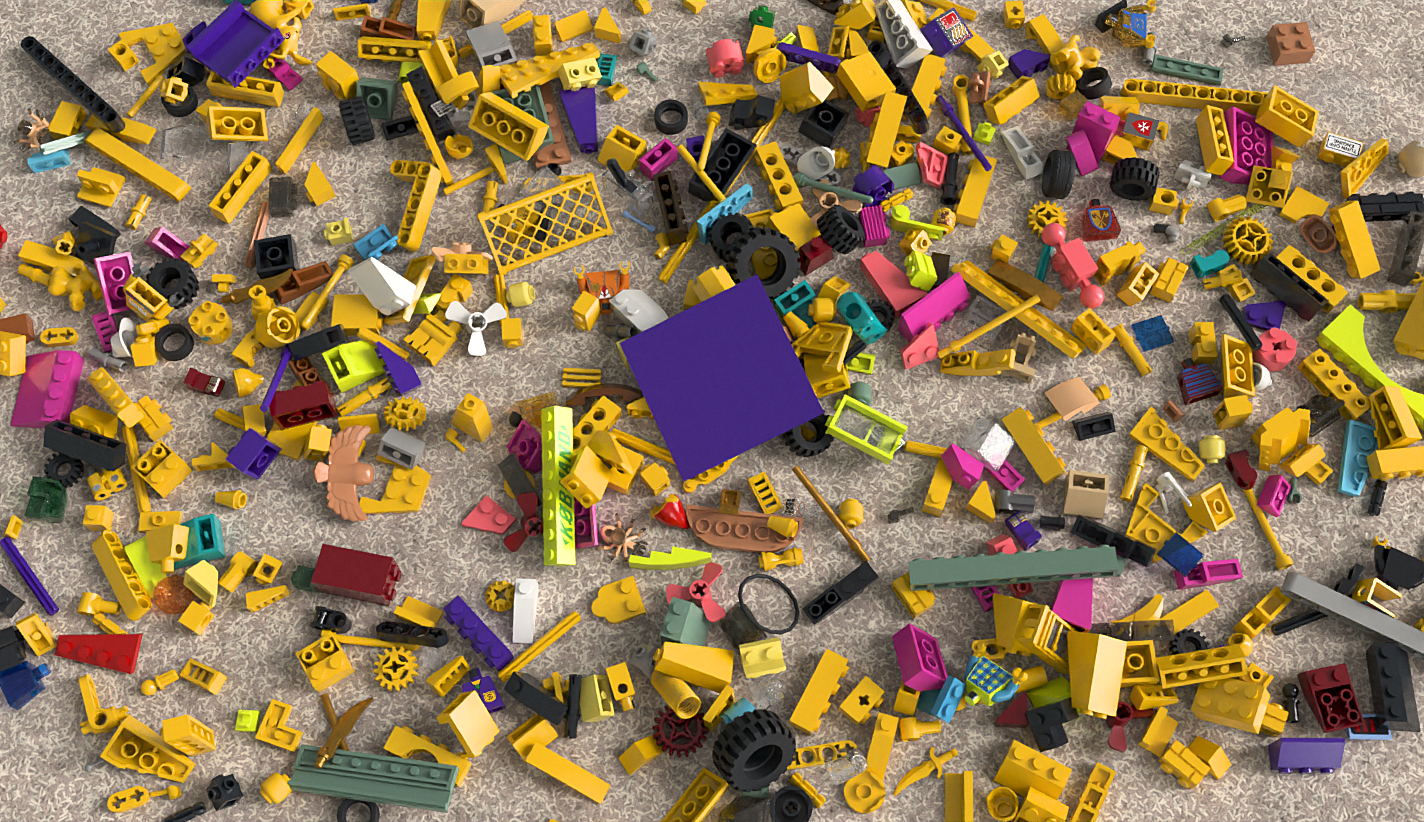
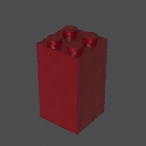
M322 544L311 583L320 593L390 606V602L395 599L396 589L394 588L396 582H399L401 579L402 571L393 557Z

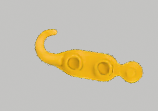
M738 456L695 476L694 479L685 481L683 483L684 491L693 493L698 485L710 484L723 475Z

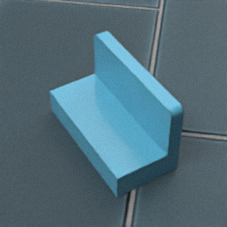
M68 148L48 155H43L41 152L31 155L32 158L27 159L28 165L34 173L71 165Z

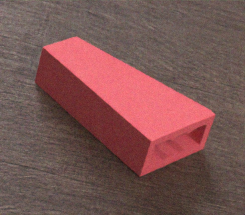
M878 251L867 253L861 258L860 269L882 301L888 302L887 306H892L895 318L901 316L902 313L928 294L927 291L920 289V287L912 286L909 277Z

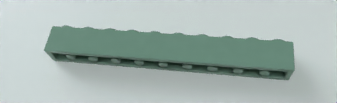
M1100 545L1097 548L1081 546L1073 550H1068L1067 548H1058L1055 551L1040 549L1032 553H1027L1026 551H1017L1014 554L999 552L991 556H986L985 554H976L973 557L958 555L950 559H945L944 557H935L933 560L917 558L908 561L911 591L1116 577L1118 573L1115 546L1109 547V545Z

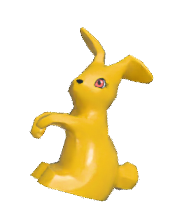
M256 0L253 2L249 12L271 28H278L285 39L279 45L280 54L271 53L270 56L284 60L288 54L299 65H311L312 61L297 53L299 32L302 25L300 19L295 16L300 13V7H296L295 10L286 14L283 0ZM294 18V25L287 26L286 23Z

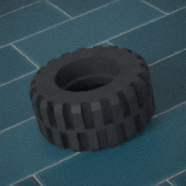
M754 227L752 231L747 229L743 232V236L738 235L735 238L736 243L734 245H730L729 249L731 252L726 255V260L728 261V264L725 265L726 271L729 272L733 282L737 285L751 278L748 271V263L752 254L762 247L772 248L777 255V266L774 273L767 279L761 280V283L768 297L774 300L778 297V294L782 295L787 292L786 289L788 287L792 288L794 286L792 282L794 278L798 279L799 273L796 271L797 268H800L801 262L797 261L800 255L795 250V244L786 235L768 227Z
M755 709L753 712L747 711L742 716L735 717L734 721L724 726L723 732L720 731L717 736L718 740L713 745L712 758L714 765L730 787L743 792L758 791L762 787L770 786L771 782H776L779 776L788 770L787 767L792 764L793 756L796 753V740L792 732L776 713L764 709Z

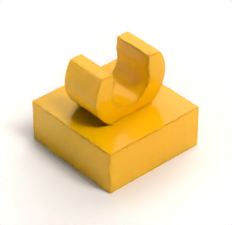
M212 274V282L218 284V291L229 292V284L236 283V276L231 274Z

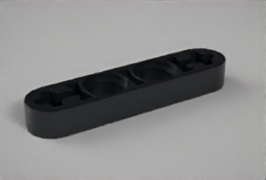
M390 621L382 622L376 627L377 636L382 641L434 648L443 647L449 642L447 631L443 628Z

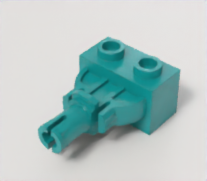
M806 280L774 299L773 306L782 319L787 313L792 311L794 315L808 324L809 329L817 324L813 321L812 316L808 315V305L812 304L816 294Z

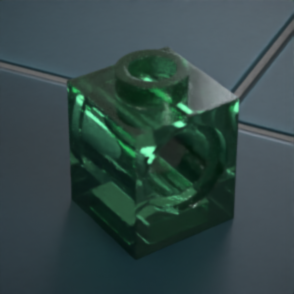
M298 565L291 577L292 585L298 590L320 594L311 583L315 568Z

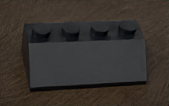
M725 128L708 153L703 170L723 195H725L757 147V144ZM695 172L689 181L688 192L703 201H718Z
M1373 643L1366 651V660L1378 729L1420 732L1421 728L1408 653L1396 644Z

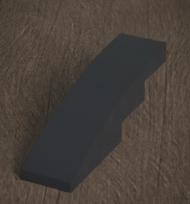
M1078 515L1071 530V533L1096 546H1115L1117 555L1125 559L1129 558L1145 567H1149L1157 550L1142 541L1082 515Z

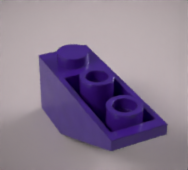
M376 342L377 348L374 350L379 359H384L386 365L383 368L387 376H392L394 382L391 384L396 393L400 392L401 396L422 387V383L413 366L381 342Z

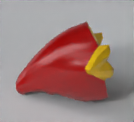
M669 494V497H666L659 507L655 505L653 510H650L651 518L657 519L669 527L690 528L683 505L676 494Z

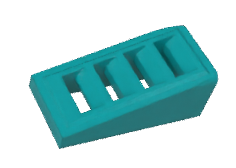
M600 53L597 62L601 74H608V76L601 75L602 77L597 82V85H612L617 55Z

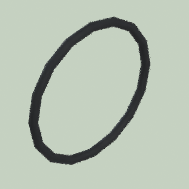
M766 574L748 576L740 584L738 591L740 608L753 625L769 634L782 635L792 631L798 623L799 608L796 598L785 584ZM766 578L779 584L788 593L795 608L794 622L789 628L781 631L770 630L757 623L749 615L742 599L743 587L749 580Z

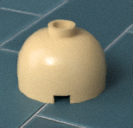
M1416 140L1401 149L1398 155L1399 163L1397 168L1401 173L1405 172L1410 177L1420 178L1424 176V147L1419 148L1417 146L1419 142Z

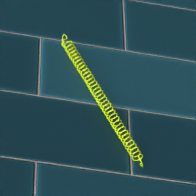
M1247 210L1243 211V215L1238 214V216L1233 217L1232 219H1230V221H1227L1225 223H1230L1231 220L1233 221L1234 218H1238L1239 215L1240 217H1244V214L1247 212ZM1195 240V242H1192V247H1193V245L1196 243V241H1197V243H1198L1199 241H1198V240Z

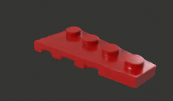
M143 633L62 634L58 636L54 655L132 674L135 671Z

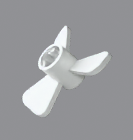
M453 301L445 312L447 320L466 324V329L471 334L468 353L473 356H483L486 353L481 332L485 329L487 323L502 320L507 316V312L500 303H493L484 314L480 312L470 314L458 301ZM473 319H477V323H481V327H472Z

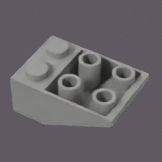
M499 21L466 31L480 70L482 66L486 65L501 66L517 63L513 48Z

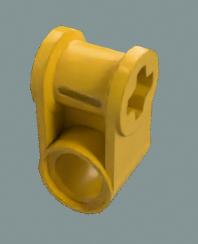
M449 35V38L442 39L454 67L457 68L459 59L452 35Z

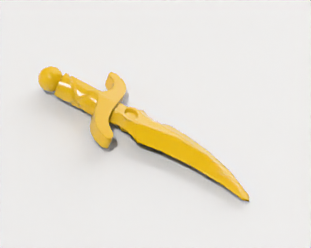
M932 747L929 752L931 760L924 761L922 765L911 769L898 783L893 793L894 796L910 784L928 777L934 769H937V779H940L942 776V764L956 757L958 750L951 749L936 757L934 755L935 748Z

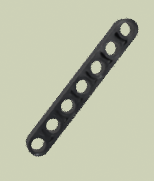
M873 41L868 46V50L876 61L883 51H887L881 41ZM891 58L883 71L895 86V93L907 96L903 114L913 131L918 135L925 134L929 130L926 114Z

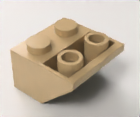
M1069 470L1065 477L1063 514L1071 516L1082 515L1087 518L1102 520L1109 491V475Z

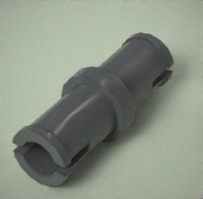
M624 324L606 325L603 330L605 336H612L618 339H623L624 337L631 338L637 335L635 326H625Z

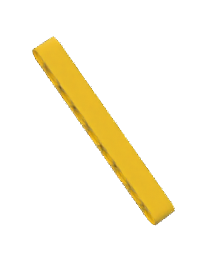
M1127 79L1120 91V97H1136L1139 103L1204 109L1206 105L1221 108L1223 111L1235 107L1257 115L1259 107L1268 95V92L1141 79Z

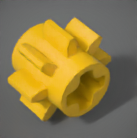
M843 147L839 149L834 148V167L837 169H841V167L847 168L851 163L849 158L851 156L850 152Z

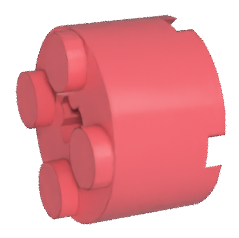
M724 39L713 43L712 48L709 49L708 47L706 49L710 72L714 74L715 78L723 77L725 73L731 72L735 75L742 72L741 68L744 66V59L738 41L734 43L732 39Z
M1274 327L1265 331L1259 337L1263 346L1258 351L1252 350L1254 363L1263 365L1269 372L1281 371L1295 356L1297 341L1287 332Z

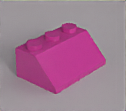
M910 623L892 636L903 683L917 691L942 689L948 676L937 638Z

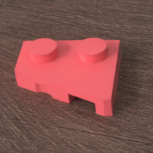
M922 142L917 143L916 150L923 182L937 189L941 188L948 156Z

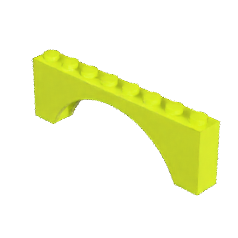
M1349 305L1315 340L1318 341L1323 349L1331 352L1337 361L1344 363L1351 373L1357 374L1363 379L1368 387H1372L1375 390L1383 386L1400 387L1416 425H1420V428L1424 431V394L1416 393L1400 386L1379 369L1371 358L1365 344L1363 333L1365 316L1352 305Z

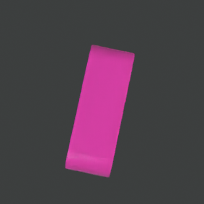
M1079 130L1067 136V143L1075 156L1076 166L1081 176L1099 169L1084 130Z

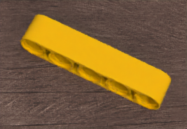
M104 530L92 543V549L125 615L132 621H138L151 609L152 602L119 537L111 530Z

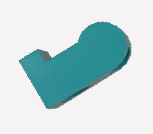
M1217 250L1213 255L1202 258L1199 254L1194 256L1189 264L1199 279L1223 270L1229 261V255L1224 250Z

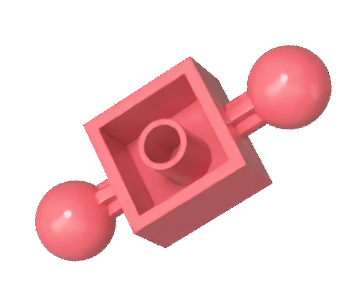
M1050 223L1046 225L1042 230L1041 237L1046 245L1055 247L1057 250L1051 260V265L1054 271L1060 275L1062 284L1069 291L1080 287V301L1085 307L1090 309L1099 307L1104 301V292L1099 286L1091 285L1089 282L1098 270V267L1080 238L1065 243L1066 233L1060 224Z

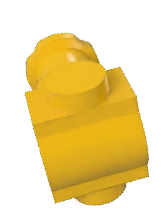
M255 285L250 288L249 296L253 299L251 312L254 320H257L259 315L275 308L276 304L273 298L266 295V289L263 286Z

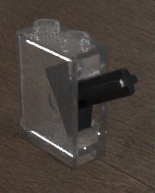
M615 158L608 159L607 168L602 173L604 194L643 221L654 210L653 191L648 188L651 185L648 180L643 182L639 177L635 179L633 177L635 175L634 170L630 169L628 172H625L621 169Z
M543 165L519 193L526 198L564 184V182L547 166ZM569 189L568 197L577 200L579 196ZM560 194L553 195L551 204L557 207L561 206L563 197ZM567 199L562 207L563 210L572 212L575 202ZM540 200L534 202V207L540 213H543L546 203ZM578 205L574 213L577 214L583 206ZM549 206L545 215L554 219L558 209ZM561 211L557 221L566 224L570 215ZM543 218L540 228L547 230L549 221L552 223V220ZM558 223L554 224L559 229L561 228V226L564 228L563 225H560ZM537 230L535 239L544 241L547 232Z

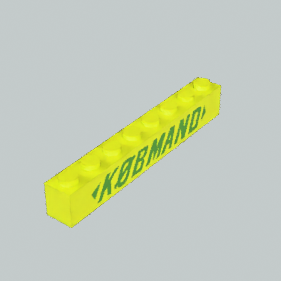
M551 406L541 409L544 566L564 567L575 565L574 496L560 483L561 479L567 476L573 467V460L571 459L573 454L572 409Z

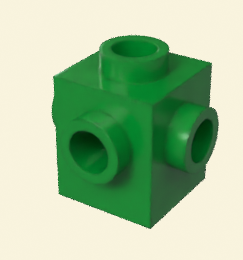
M758 5L753 11H750L748 19L751 22L750 27L759 25L773 28L776 11L769 10L768 6Z

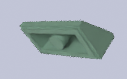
M917 162L883 170L894 182V190L921 184Z

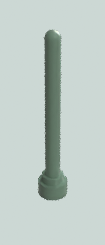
M798 172L794 176V181L798 188L808 186L868 204L873 202L871 196L810 180L803 173Z

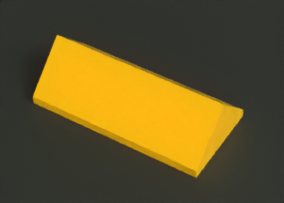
M703 768L661 822H703L727 792L729 784L716 774Z

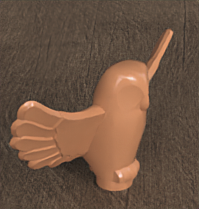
M348 426L343 431H339L335 437L330 438L328 464L317 462L313 470L315 482L328 484V493L326 494V499L328 500L327 507L332 509L335 514L340 515L342 519H349L353 522L367 520V516L362 511L357 499V486L368 485L374 480V468L369 464L358 462L360 446L371 431L369 426Z

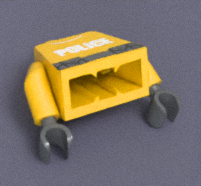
M142 262L133 265V274H130L123 287V291L126 295V305L138 317L145 321L151 318L154 320L164 319L174 309L173 306H177L184 301V297L181 300L176 299V295L179 293L176 292L170 296L169 302H167V299L138 277L146 273L148 267L145 266L140 269Z

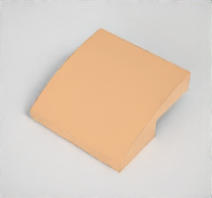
M1080 377L1062 382L1044 393L1065 421L1080 411L1085 414L1100 403Z

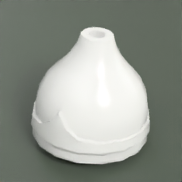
M1253 362L1255 391L1258 392L1270 386L1272 380L1267 368Z

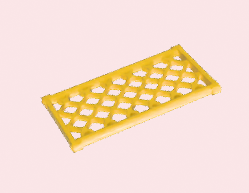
M592 171L570 182L486 213L483 211L477 214L495 259L498 274L502 275L602 236L614 234ZM591 182L594 194L585 191L586 183ZM576 187L580 190L581 193L577 200L568 197L569 189ZM583 193L592 196L588 206L580 203ZM560 194L563 197L561 206L557 207L551 204L553 195ZM567 199L575 202L572 212L565 211L562 208ZM594 199H597L600 211L591 208ZM542 200L546 203L543 213L534 211V202ZM578 205L587 208L582 218L574 214ZM549 206L558 209L554 219L545 215ZM525 207L529 210L525 220L516 217L518 208ZM590 210L598 213L594 223L586 220ZM561 211L570 215L566 224L557 221ZM532 212L541 216L537 225L528 222ZM507 213L512 217L508 226L499 223V215ZM601 216H603L606 225L603 229L597 225ZM572 217L581 219L578 229L569 227ZM543 218L552 220L549 230L540 228ZM488 219L494 223L490 233L485 224V221ZM514 219L523 221L520 231L511 229ZM584 222L593 226L592 233L584 235L580 231ZM555 223L564 226L560 236L551 232ZM526 224L535 227L531 237L522 233ZM497 225L506 228L502 238L493 235ZM568 228L576 232L575 239L571 241L563 238ZM537 230L547 232L544 242L534 239ZM508 231L518 234L515 243L505 240ZM550 235L559 239L558 245L552 248L546 245ZM521 236L530 239L525 249L517 246ZM492 237L501 241L497 250L494 248L491 240ZM533 241L541 244V252L533 254L529 251ZM504 242L512 245L509 255L500 252ZM515 248L524 251L523 259L516 261L512 258ZM498 254L507 257L506 265L501 266Z

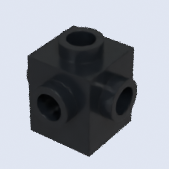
M233 774L216 776L206 788L207 796L216 811L234 806L243 797L240 785Z

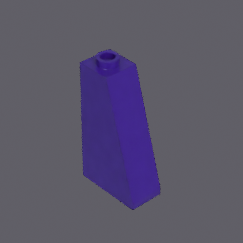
M584 88L576 91H571V89L566 91L559 90L561 103L580 153L592 154L593 152H598L595 88Z

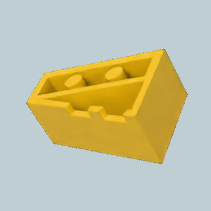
M1383 386L1369 395L1372 419H1375L1376 431H1374V437H1377L1378 444L1376 451L1406 448L1422 439L1400 387Z

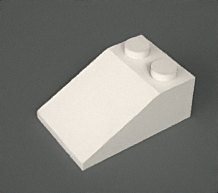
M373 257L349 269L348 273L373 307L380 310L381 313L389 316L411 305L416 286Z

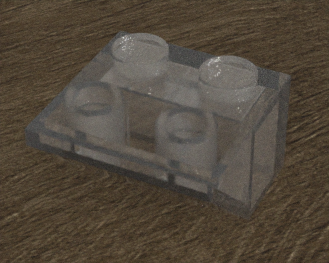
M977 295L956 333L964 337L1007 311ZM1008 320L971 342L990 351Z

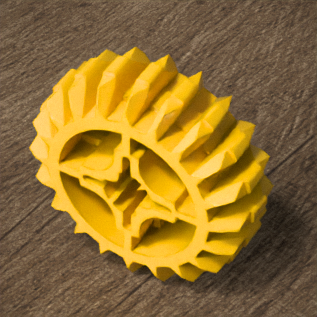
M1242 216L1239 219H1234L1231 224L1229 223L1226 226V230L1223 232L1222 242L1225 243L1223 248L1228 249L1227 253L1232 255L1231 260L1237 259V264L1243 261L1244 265L1249 263L1255 265L1273 248L1271 245L1274 240L1270 239L1272 233L1267 232L1269 227L1264 228V222L1258 223V218L1252 220L1251 216L1247 218ZM1237 230L1239 231V239H1236ZM1257 242H1259V250H1258V251H1256V247H1257L1256 243H1257Z

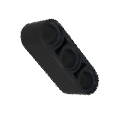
M80 206L68 218L75 227L79 226V229L81 222L86 221L117 234L116 239L121 235L114 226L83 206Z

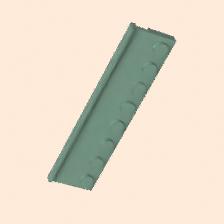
M301 744L293 767L295 769L291 780L288 781L292 791L448 813L447 809L459 768L455 765L336 749L334 756L325 762L321 770L314 767V764L318 759L317 751L321 747Z

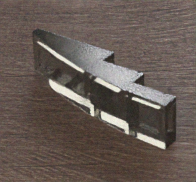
M1173 620L1092 623V627L1088 632L1125 642L1175 640Z

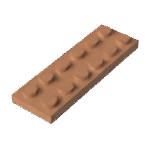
M549 81L539 85L554 143L533 154L537 171L545 169V166L549 163H557L559 166L572 163Z

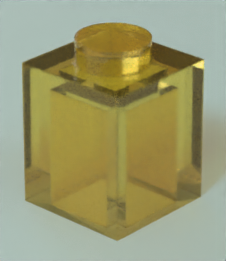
M1077 90L1061 100L1058 110L1070 122L1079 116L1087 102V98Z

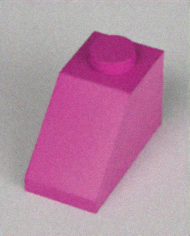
M164 227L154 228L144 242L157 253L168 258H174L175 261L181 259L182 262L184 260L181 258V255L189 248L187 244Z
M953 443L942 453V459L951 478L955 482L969 490L980 479L985 464Z

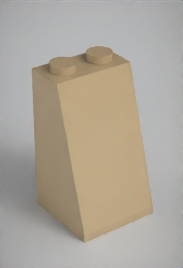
M460 0L459 19L471 29L496 21L501 22L525 0Z

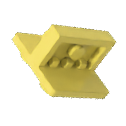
M779 637L739 645L740 660L746 678H758L761 675L777 674L786 670Z

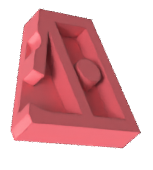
M931 322L926 325L927 328L920 335L916 334L911 339V342L900 350L902 363L906 370L939 357L937 354L939 347L936 333Z
M486 495L461 524L467 528L472 527L481 531H491L504 535L516 522V518Z

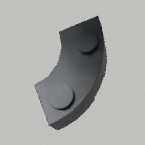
M760 95L751 100L736 99L731 107L728 126H733L738 130L765 126L773 117L775 100Z
M10 626L0 630V672L23 663L26 658L23 641L25 638L17 626Z

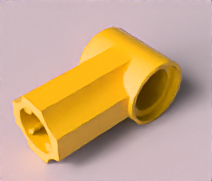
M1240 194L1223 200L1216 198L1206 205L1214 222H1219V219L1222 221L1229 215L1243 211L1247 207L1245 197Z
M70 230L52 238L57 252L64 255L70 254L72 248L77 245L76 239Z
M242 551L237 552L230 562L231 566L218 581V584L231 593L235 591L246 576L248 577L253 573L252 570H255L258 565L256 560Z

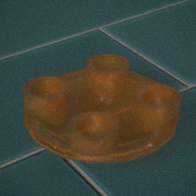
M173 574L157 584L153 597L159 610L166 614H181L194 601L195 594L183 584L184 577Z

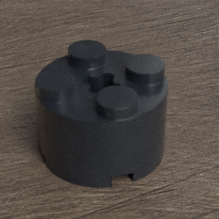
M785 786L778 790L771 799L769 807L771 821L809 822L813 810L812 801L801 788ZM793 805V809L796 810L793 811V814H789V811L785 810V808Z

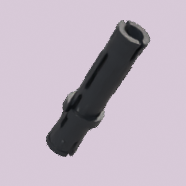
M569 674L567 707L569 708L564 715L566 720L563 737L568 738V736L570 739L577 738L582 675Z

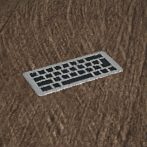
M443 99L431 105L439 117L456 109L452 102L446 104Z

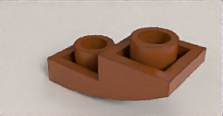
M308 357L297 361H289V367L302 386L311 385L315 381H323L317 368L312 366Z

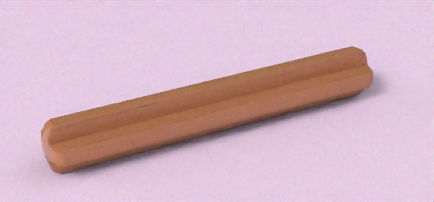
M269 202L261 203L244 260V265L247 268L255 267L254 240L263 239L272 205Z

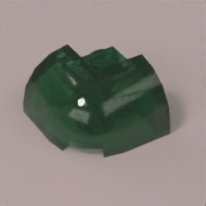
M33 476L27 492L30 499L24 516L31 519L46 520L49 523H61L68 504V494L65 487L57 480Z

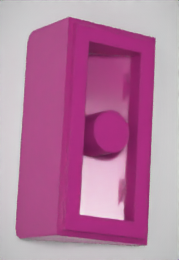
M1281 474L1268 476L1257 502L1258 507L1275 517H1279L1290 490V485Z

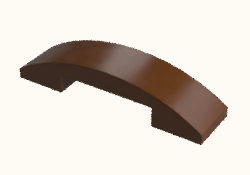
M603 383L591 385L572 393L566 398V406L585 405V397L623 394V401H634L643 398L641 390L628 385Z

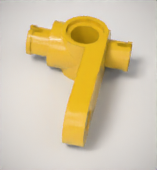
M89 674L79 677V685L88 720L80 722L82 733L84 735L92 731L94 734L108 733L115 727L120 726L121 720L126 719L130 715L127 714L129 712L127 706L125 705L118 709L115 706L106 709L100 708L92 677ZM106 716L105 723L100 725V720Z

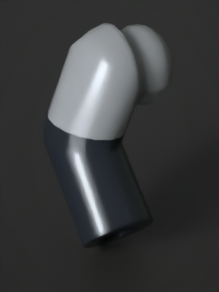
M1154 224V232L1169 234V241H1178L1180 234L1174 227L1168 224Z

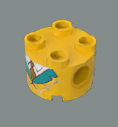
M205 301L202 305L198 306L188 320L196 336L207 345L221 344L229 339L233 332V322L226 310L221 305L211 301Z

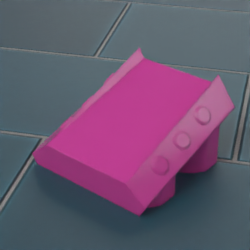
M525 419L520 422L506 447L512 457L518 458L517 464L520 470H530L536 474L542 470V435Z

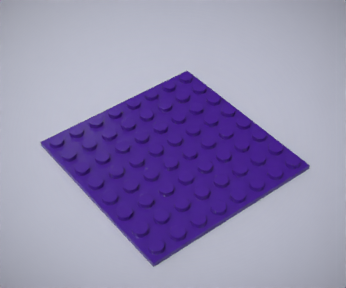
M758 275L620 343L684 482L824 414Z

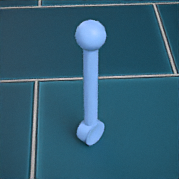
M628 211L622 213L623 217H628L647 228L649 232H655L654 225H647L630 215Z

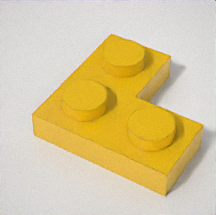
M272 699L255 738L295 753L303 732L285 726L293 707Z

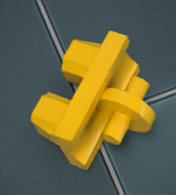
M203 233L196 241L192 240L190 242L191 246L181 255V258L195 269L199 268L203 261L216 251L215 249L219 245Z
M553 672L552 677L543 680V686L548 691L555 690L556 697L566 705L565 695L568 698L569 679L564 680L565 687H563L561 675H559V672Z

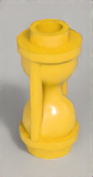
M793 547L779 555H775L772 552H761V556L758 557L759 568H763L764 572H766L767 570L774 569L779 564L799 567V564H803L802 549Z

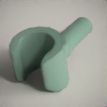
M645 62L637 65L636 70L640 75L646 73L655 83L658 81L649 71L648 65Z
M1292 478V490L1287 500L1291 503L1293 501L1292 496H1295L1298 504L1302 501V495L1297 492V479Z

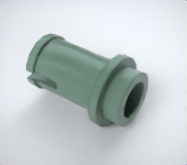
M769 786L766 788L762 787L758 791L743 792V797L761 798L764 801V799H768Z

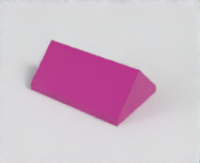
M125 252L95 258L94 263L107 314L131 310L126 305V295L123 291V287L130 274H133L131 253Z
M574 497L575 549L599 547L596 504L585 508Z

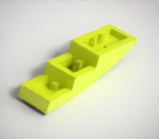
M672 546L671 554L651 551L650 558L630 555L629 567L647 570L689 568L711 562L712 553Z

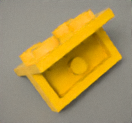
M93 167L90 172L79 169L77 177L81 181L82 187L77 197L110 208L126 178L125 176Z

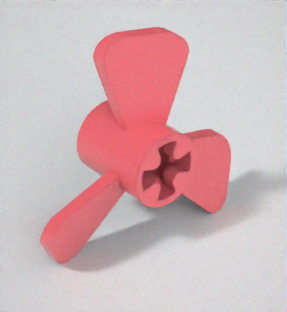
M713 562L707 563L704 567L702 579L694 581L690 588L669 584L666 588L668 604L670 605L672 597L686 601L693 600L697 607L704 609L709 622L723 619L726 616L725 610L712 600L709 588L722 573V566ZM701 590H703V592H704V594H705V595L702 596V597H701V595H700V593H699V592H701Z

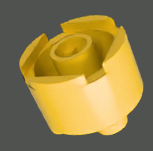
M282 306L273 308L257 318L255 322V339L268 348H280L298 338L300 323L294 317L295 313L289 308Z

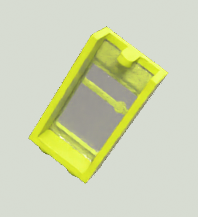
M844 395L842 400L838 399L833 408L836 410L834 416L830 415L825 423V426L828 427L825 433L888 465L893 459V454L908 427L847 395Z

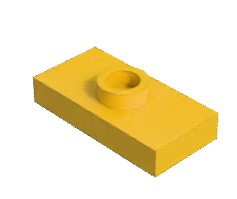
M180 511L140 513L138 531L146 533L147 531L172 524L180 525L182 513Z

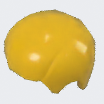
M459 133L456 137L447 136L444 141L446 151L455 159H463L469 156L474 149L472 139Z
M999 786L994 788L986 798L989 814L999 822H1008L1014 819L1019 811L1017 795L1008 787Z

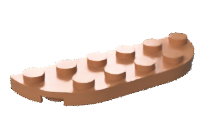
M686 504L687 520L694 535L705 544L719 549L753 553L781 551L792 544L798 537L804 518L747 511H739L738 515L718 513L719 508ZM776 516L794 519V521L798 522L795 536L787 538L767 527L769 517Z

